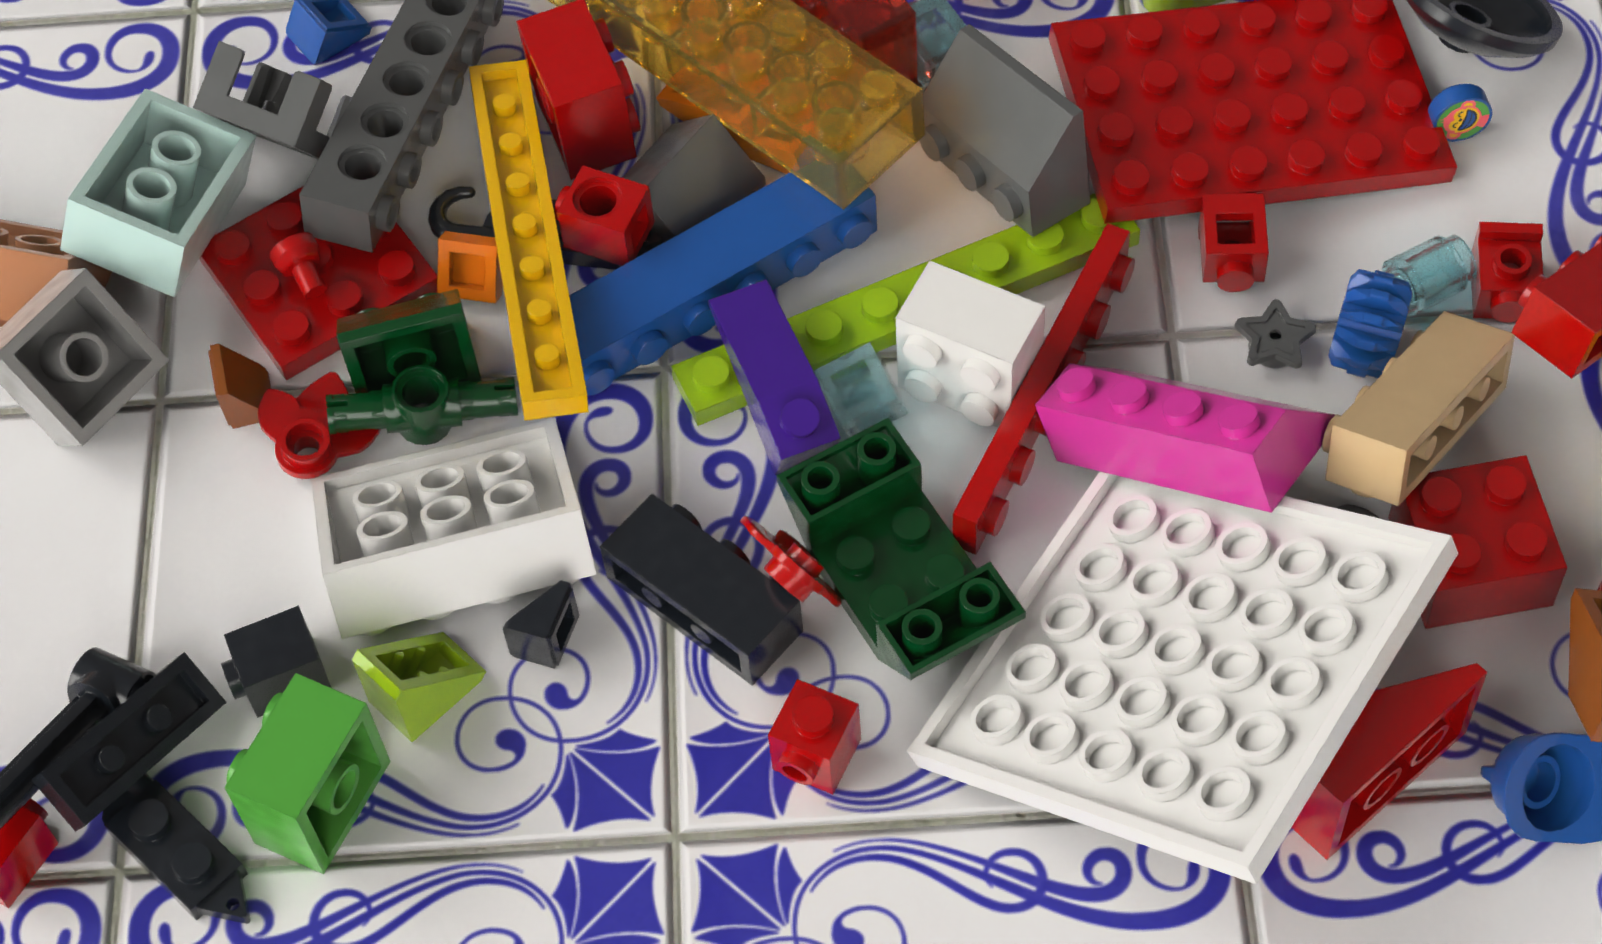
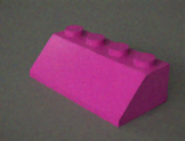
M1071 363L1068 364L1035 404L1055 458L1059 462L1270 513L1274 511L1321 448L1326 428L1335 416V414L1132 371Z

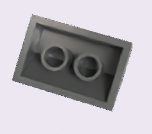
M970 24L960 29L918 102L921 130L918 133L920 144L930 159L936 162L941 161L958 176L961 183L968 190H976L992 203L1004 220L1015 222L1030 236L1034 237L1090 203L1083 110Z

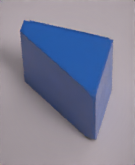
M294 0L286 26V34L311 63L318 64L369 35L372 27L348 0Z

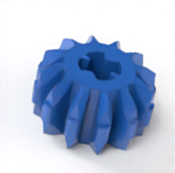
M1359 269L1350 276L1328 354L1332 366L1347 370V374L1362 378L1366 376L1379 378L1382 375L1388 361L1396 355L1412 299V290L1408 281L1395 278L1394 274L1379 270L1371 272Z

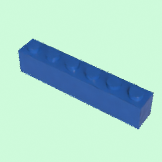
M835 147L569 295L587 395H595L604 391L615 379L640 365L651 364L657 361L666 350L691 336L702 335L711 330L716 323L708 305V300L766 279L771 289L774 290L795 277L799 278L810 274L821 262L846 248L852 249L864 243L872 233L877 231L875 193Z

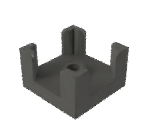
M219 41L193 108L251 132L258 137L318 160L352 97L344 95L341 98L327 136L316 131L332 91V85L322 79L301 71L295 72L292 76L270 65L259 62L243 101L230 97L229 95L244 59L245 51Z

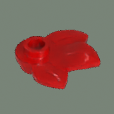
M329 372L310 384L297 398L286 392L269 388L261 399L258 408L259 425L261 430L276 443L275 454L277 462L281 469L290 476L300 479L319 477L328 472L338 458L363 452L374 442L381 429H366L330 435L326 395L348 394L343 381L336 372ZM305 448H315L318 450L310 455H297Z
M748 516L741 518L740 523L773 555L772 559L765 565V571L801 602H804L814 591L825 597L835 607H839L842 604L840 596L819 577L824 567L797 539L784 530H779L774 536L754 519Z

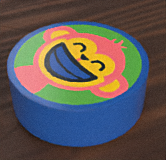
M1458 84L1446 88L1431 101L1428 107L1433 127H1442L1447 141L1450 142L1466 140L1479 134L1487 127L1493 113L1484 90L1474 84Z

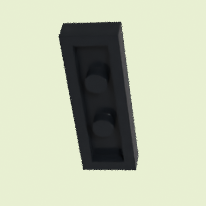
M184 652L167 664L31 780L76 832L91 822L227 702Z

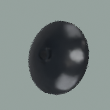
M1406 0L1421 22L1439 36L1440 41L1445 46L1459 53L1470 52L1493 58L1532 57L1552 50L1563 32L1562 21L1547 0Z

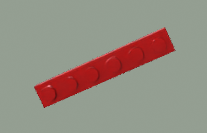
M1109 223L1106 224L953 512V535L964 551L976 555L986 535L989 534L995 537L1001 530L1009 509V501L1006 500V497L1013 484L1022 486L1025 483L1032 469L1036 454L1032 447L1039 434L1047 436L1035 404L1069 363L1085 364L1086 353L1083 350L1089 338L1098 340L1103 334L1111 312V305H1108V302L1114 291L1119 293L1125 291L1134 270L1135 259L1128 257L1129 230Z

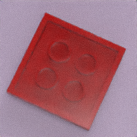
M304 186L214 235L199 258L286 381L341 350L336 335L337 319L355 315L364 309L383 308L415 300L427 293H437L436 272L396 222L391 232H383L373 253L315 238L319 245L320 261L316 267L327 286V290L317 298L306 299L295 278L285 277L274 267L269 257L271 249L278 242L290 235L304 232L299 197Z

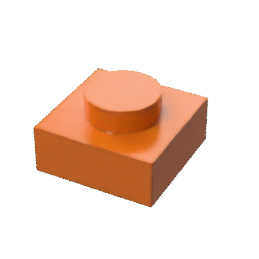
M445 231L438 238L437 293L458 289L460 299L496 304L502 296L503 284L495 237Z

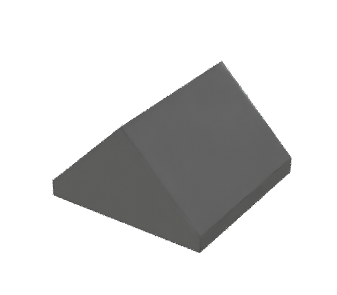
M714 114L671 124L622 177L649 186L655 220L651 230L662 237L663 243L766 185L765 176Z

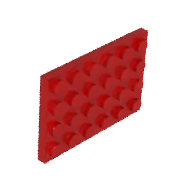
M1256 0L1051 23L1048 39L1066 98L1083 110L1087 167L1104 224L1198 213L1201 209L1202 194L1264 193L1265 204L1448 183L1452 182L1457 170V164L1443 128H1434L1431 122L1428 107L1432 100L1393 0Z

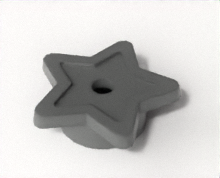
M1277 299L1270 303L1262 316L1238 318L1234 326L1249 341L1247 363L1251 366L1261 364L1270 368H1279L1286 365L1295 369L1302 366L1300 345L1316 333V325L1313 322L1291 318L1282 302ZM1278 333L1281 335V338L1277 340L1272 339L1270 334Z

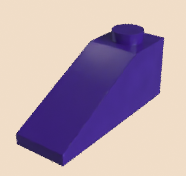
M767 279L708 300V305L774 474H780L838 444L841 437L819 381Z

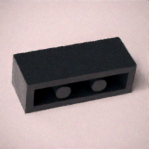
M651 494L600 546L606 576L609 580L752 686L803 632L800 600L789 593L771 576L768 578L753 567L747 555L736 544L727 539H722L719 542L703 531L696 517L679 504H674L670 507L654 494Z

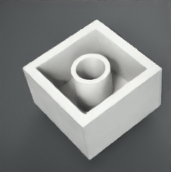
M929 260L896 316L898 387L906 390L908 394L921 402H936L961 412L968 420L981 426L993 425L999 428L1044 343L1045 305Z

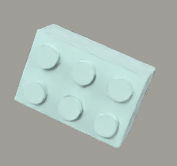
M144 89L69 196L60 250L175 297L245 187L256 135L153 91Z

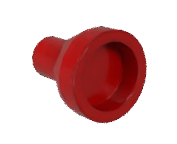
M300 232L290 235L271 249L269 257L274 267L285 277H294L306 299L317 298L327 290V286L316 267L320 261L319 245L312 233Z

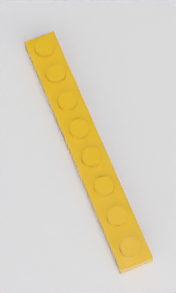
M526 60L468 66L524 421L589 412L587 390Z

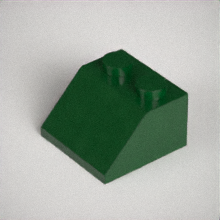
M458 289L442 293H427L415 300L383 308H368L355 315L337 319L336 335L355 393L382 390V384H392L400 372L415 365H429L438 369L446 378L457 377L458 382L482 381Z

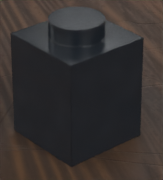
M299 605L224 634L232 659L221 663L225 678L235 700L247 695L257 718L264 715L268 703L275 694L285 691L295 673L332 688Z

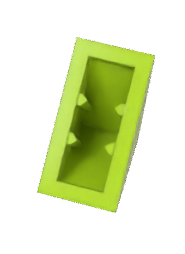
M444 632L360 648L356 650L352 658L368 701L411 742L416 740L477 686L486 673L484 668Z

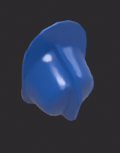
M1532 733L1516 737L1504 746L1494 765L1481 767L1480 774L1490 782V791L1495 805L1505 815L1509 827L1519 837L1535 842L1573 844L1602 841V742H1593L1585 734Z

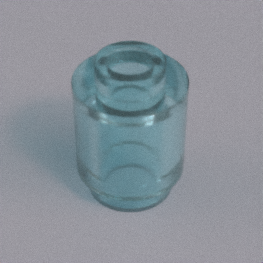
M1437 235L1386 260L1383 263L1382 271L1394 274L1395 278L1409 282L1412 290V299L1408 316H1414L1464 291L1467 288L1468 281L1476 277L1477 266L1473 253L1462 238L1457 235H1450L1446 238Z

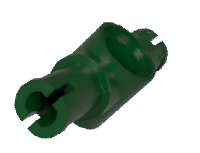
M415 365L406 368L397 375L392 384H382V390L326 395L330 435L349 431L386 428L387 434L399 432L407 441L416 445H430L439 442L446 437L451 427L463 426L462 421L494 416H518L514 376L496 378L494 380L458 382L457 377L446 378L438 369L429 365ZM420 403H431L430 406L423 408L413 407Z

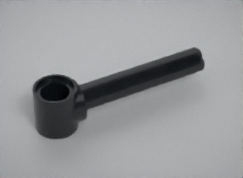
M98 647L87 650L79 658L68 681L67 693L70 703L0 772V829L39 790L31 779L156 675L154 672Z

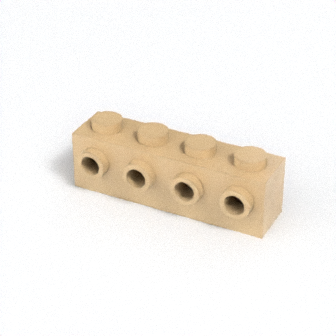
M1445 311L1425 331H1417L1410 346L1398 358L1392 357L1388 361L1382 375L1371 386H1363L1354 403L1342 415H1335L1329 422L1322 442L1323 451L1329 453L1325 480L1346 487L1359 496L1376 498L1399 506L1506 388L1515 335L1511 332Z

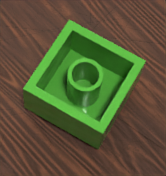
M295 673L285 691L275 694L268 703L262 719V728L250 747L241 750L233 759L227 773V784L224 788L255 844L324 874L391 761L367 703Z

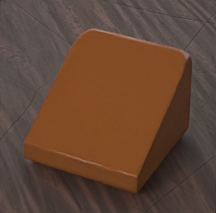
M221 344L210 345L211 350H208L215 394L228 426L231 425L232 429L259 423V404L265 391L271 388L268 371L259 363Z

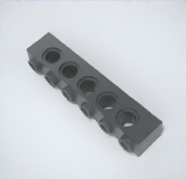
M504 0L404 1L299 194L304 232L312 233L318 239L373 253L383 232L392 231L398 218L400 199L406 188L413 189L416 185L421 171L422 156L427 146L434 147L437 144L442 131L443 115L448 105L455 106L458 103L463 89L464 74L469 65L476 66L479 62L484 46V35L489 26L496 27L499 23Z

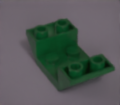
M889 418L776 475L777 483L807 550L824 567L820 574L826 583L840 596L841 605L877 659L909 680L922 675L1026 618V611L992 563L988 562L976 568L922 491L921 463Z

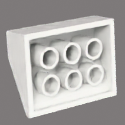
M555 418L311 478L322 576L341 639L357 635L374 636L400 624L420 619H441L450 615L455 610L483 603H503L513 599L518 594L553 587L561 580L572 585L581 578L597 575L580 504Z

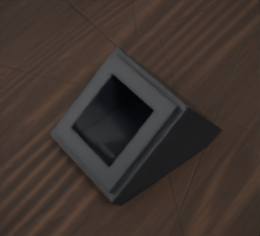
M559 581L505 623L502 630L509 653L513 657L555 669L556 665H559L579 618L573 588H571L569 582Z

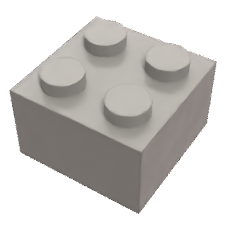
M87 268L60 271L0 328V385L57 445L83 446L169 361L166 355Z

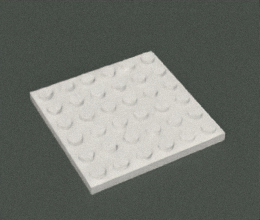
M1099 472L1014 596L1026 611V618L982 641L907 752L917 767L1257 884L1457 557L1458 551L1451 535L1284 496L1274 511L1270 513Z

